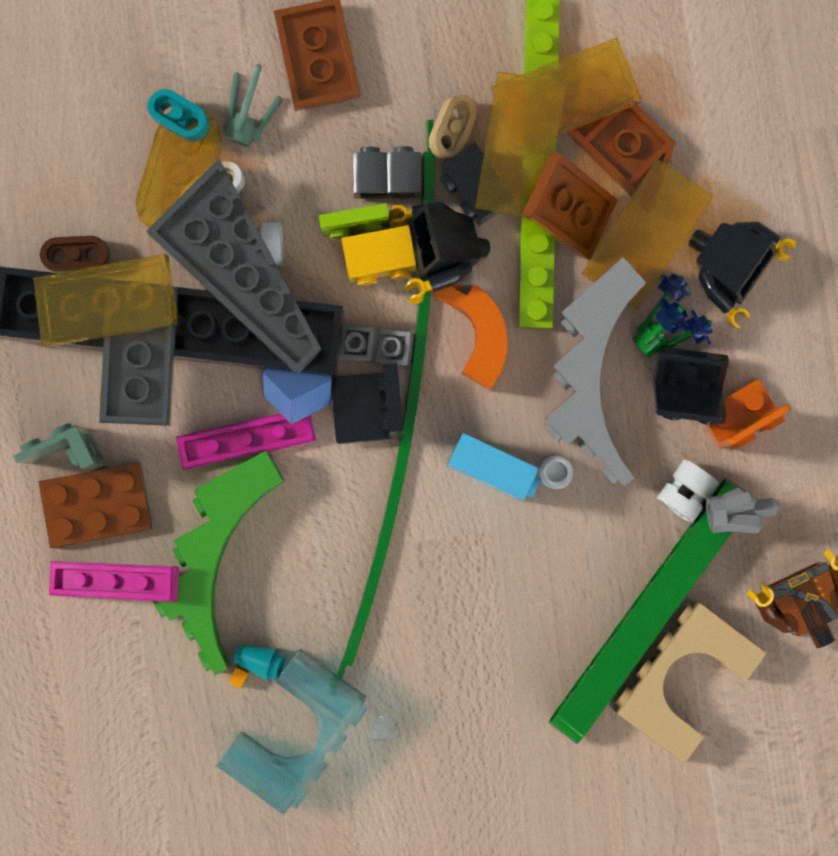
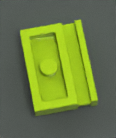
M387 203L319 215L323 236H330L331 240L349 237L350 232L363 230L365 234L384 230L383 226H389Z

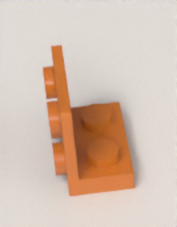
M758 378L724 398L726 411L724 423H714L706 425L719 448L730 446L731 450L737 447L739 449L756 439L755 431H769L786 421L783 415L789 412L791 408L788 404L776 407Z

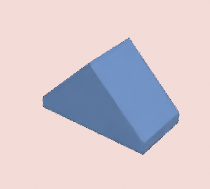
M264 368V397L292 425L331 404L332 375L300 372L296 375L293 371Z

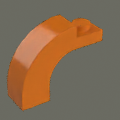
M458 283L435 293L433 290H430L431 296L461 312L471 322L475 331L476 344L474 352L461 375L491 391L503 369L508 348L506 325L499 308L490 296L475 284H473L467 295L462 293L464 288Z

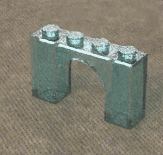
M301 648L275 683L306 704L315 715L318 723V740L316 745L310 751L300 756L284 757L271 752L241 731L217 764L219 769L283 815L290 806L297 809L308 793L303 787L310 778L315 782L328 765L323 762L329 751L334 754L337 753L347 739V736L343 734L349 723L356 726L367 711L362 706L367 698L366 695Z

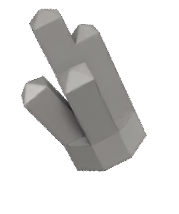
M740 488L721 496L707 497L706 499L707 520L712 533L728 531L758 534L763 527L765 517L776 516L780 508L775 498L757 500L750 491L744 492Z

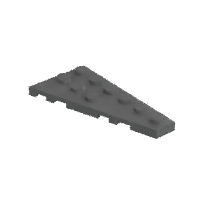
M218 159L146 232L298 375L321 352V347L278 270L252 218L248 214L223 164Z

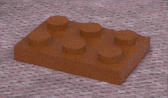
M323 0L275 10L274 15L295 111L361 98L340 0Z
M551 152L522 215L580 258L590 260L618 200L563 155Z
M141 463L38 481L50 548L153 529Z

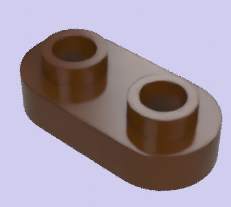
M96 236L54 237L48 239L40 249L41 262L46 268L56 273L98 271L106 266L110 258L107 244ZM92 249H97L99 252L95 260L88 259V253ZM64 251V259L56 262L54 259L55 253Z

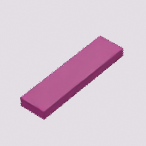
M282 414L176 436L182 468L187 470L256 455L264 451L269 452L315 442L316 437L311 415L291 425Z
M50 561L49 595L177 602L179 567Z

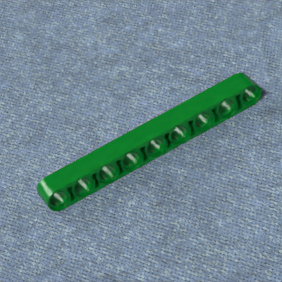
M725 478L712 497L721 496L740 487L730 479ZM706 503L693 524L689 525L551 716L549 724L574 743L578 744L584 738L732 532L728 531L712 533L710 531Z

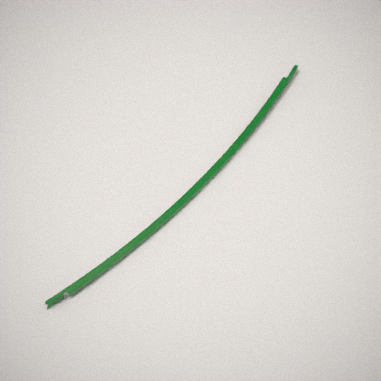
M433 120L426 122L427 150L429 149V151L422 153L423 204L434 203V154L429 147V136L433 129ZM420 273V279L423 282L427 281L428 277H421ZM430 291L425 292L423 301L417 307L410 379L403 418L404 439L399 441L386 509L365 589L345 652L330 694L335 696L346 666H352L376 593L397 513L419 398L427 335Z

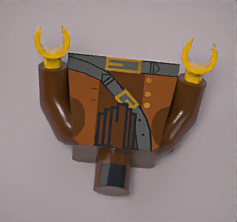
M826 550L824 553L830 563L829 567L826 562L818 561L769 585H766L763 581L759 582L762 588L761 592L757 595L750 589L747 591V595L756 603L766 623L782 633H791L798 637L809 632L816 648H822L835 641L827 623L838 619V556L834 557L830 550Z

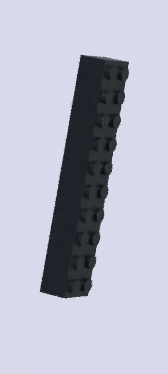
M0 266V339L103 351L107 284L166 285ZM177 287L178 302L174 359L256 369L269 368L292 371L207 290ZM296 301L321 347V352L301 372L336 377L344 317L343 306Z

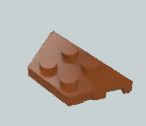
M628 95L612 100L611 103L605 105L599 104L587 108L586 111L571 116H563L558 120L557 124L648 214L654 209L655 201L676 142Z

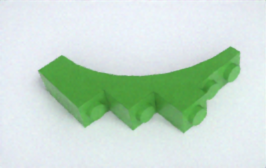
M268 451L260 453L194 490L197 498L193 500L197 511L202 518L208 516L210 521L173 540L177 548L173 549L176 559L182 567L188 566L190 570L179 576L178 601H153L159 614L162 617L167 616L169 621L183 615L185 621L181 624L184 632L190 641L196 639L201 649L198 657L206 671L212 669L214 675L231 666L220 641L215 616V586L220 561L231 535L245 514L264 495L285 482Z

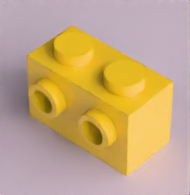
M408 225L341 238L350 283L357 282V286H368L377 283V278L390 275L391 280H399L410 277V271H416L415 256Z

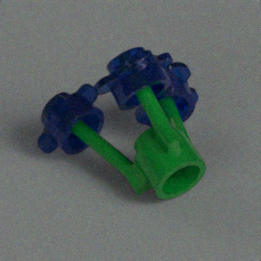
M671 273L669 277L661 274L660 278L662 281L657 288L665 294L646 320L637 327L639 332L632 337L635 344L649 358L656 352L659 354L660 347L671 348L690 337H693L697 345L705 340L708 345L712 344L708 335L713 333L711 320H707L705 315L698 317L694 310L691 311L693 317L685 320L688 314L679 303L684 296L690 297L691 293L686 290L689 284L684 281V277L682 275L677 276L674 273ZM670 298L673 299L674 301H676V302H672L671 304L668 303V301L670 300ZM657 318L659 324L653 323V321ZM664 329L673 334L679 329L684 331V333L664 342L668 338Z

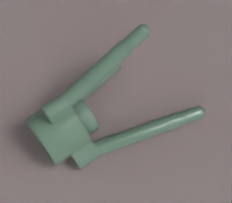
M260 64L255 65L241 111L236 113V115L240 74L238 72L234 73L228 114L223 128L226 130L224 138L246 147L250 146L251 140L258 142L262 130L282 102V97L278 96L257 126H253L255 119L247 116L262 69Z

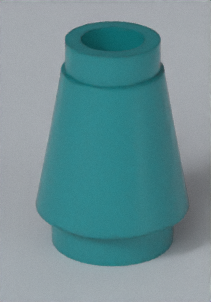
M239 644L233 656V664L239 665L268 682L271 679L276 681L280 679L286 663V654L280 653L278 648Z

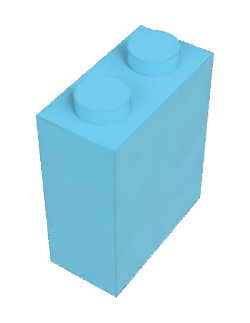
M462 433L447 465L448 468L518 501H524L526 496L533 497L541 481V478L536 476L539 468Z

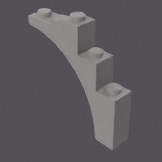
M623 257L561 312V315L565 318L561 322L563 327L573 338L579 334L583 339L553 365L557 370L553 377L565 390L572 387L575 392L545 417L549 422L545 429L558 443L564 439L569 444L579 435L582 439L578 443L579 447L590 459L597 455L605 464L600 469L613 484L620 481L625 487L635 477L619 457L607 431L601 406L600 388L604 351L612 329L627 303L646 284L645 280Z

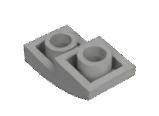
M343 325L339 359L374 364L397 363V366L411 367L415 334L405 331L380 330L375 327Z

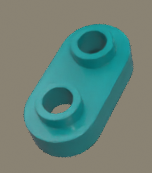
M162 89L155 92L148 101L147 109L154 121L183 140L196 142L207 135L210 121L205 112L199 106L176 92ZM172 107L169 113L164 114L167 108ZM198 123L194 129L189 130L192 124Z

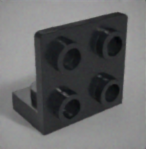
M397 363L383 364L384 372L332 377V401L337 444L404 439Z

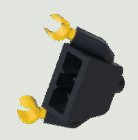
M443 202L412 206V210L409 211L402 205H395L390 209L389 218L392 219L390 221V229L407 226V222L409 223L421 277H428V280L424 282L418 278L408 281L405 292L411 289L420 291L419 294H414L410 297V304L421 303L427 291L433 290L435 293L458 283L470 275L472 267L481 258H486L490 252L489 240L477 237L473 219L468 215L455 212Z
M758 221L735 222L732 225L722 223L713 236L697 229L689 240V247L700 252L696 260L700 270L698 278L707 297L722 313H727V323L735 328H741L734 321V316L737 312H740L745 319L750 318L749 312L743 308H736L735 303L742 304L773 257L779 261L791 259L789 255L783 252V245L789 249L796 248V242L793 239L781 241L777 233Z

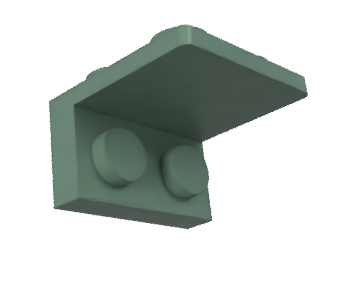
M70 423L52 430L53 437L43 441L37 438L26 442L20 446L22 452L13 456L16 463L34 464L66 448L68 457L75 467L79 465L82 470L96 471L107 466L90 429L78 425L71 426Z

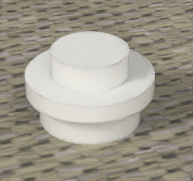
M551 456L542 462L539 468V477L546 487L556 490L562 489L571 482L573 468L566 458Z

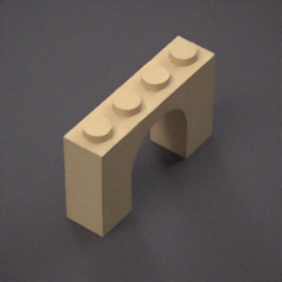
M694 602L692 606L686 604L681 609L675 619L679 622L671 633L666 631L655 645V648L658 649L651 660L646 658L635 672V675L638 677L630 688L625 686L614 700V703L617 704L614 711L683 764L687 762L705 736L678 717L668 706L664 697L663 684L670 666L685 655L703 653L710 655L736 676L747 681L767 654L699 602Z

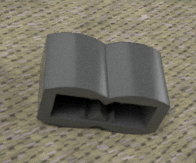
M409 146L395 147L393 152L388 153L380 152L378 147L360 148V152L353 153L354 198H421V152H414V148Z

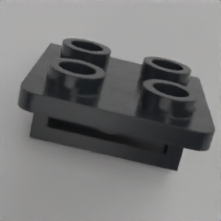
M660 347L653 379L656 413L668 420L687 419L698 421L705 425L724 423L726 411L722 389L729 363L728 355Z

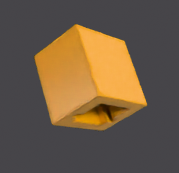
M237 666L229 683L241 689L250 672Z

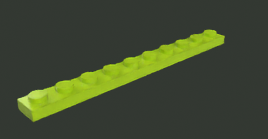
M526 0L518 329H553L555 239L524 217L522 213L551 152L557 153L560 0Z

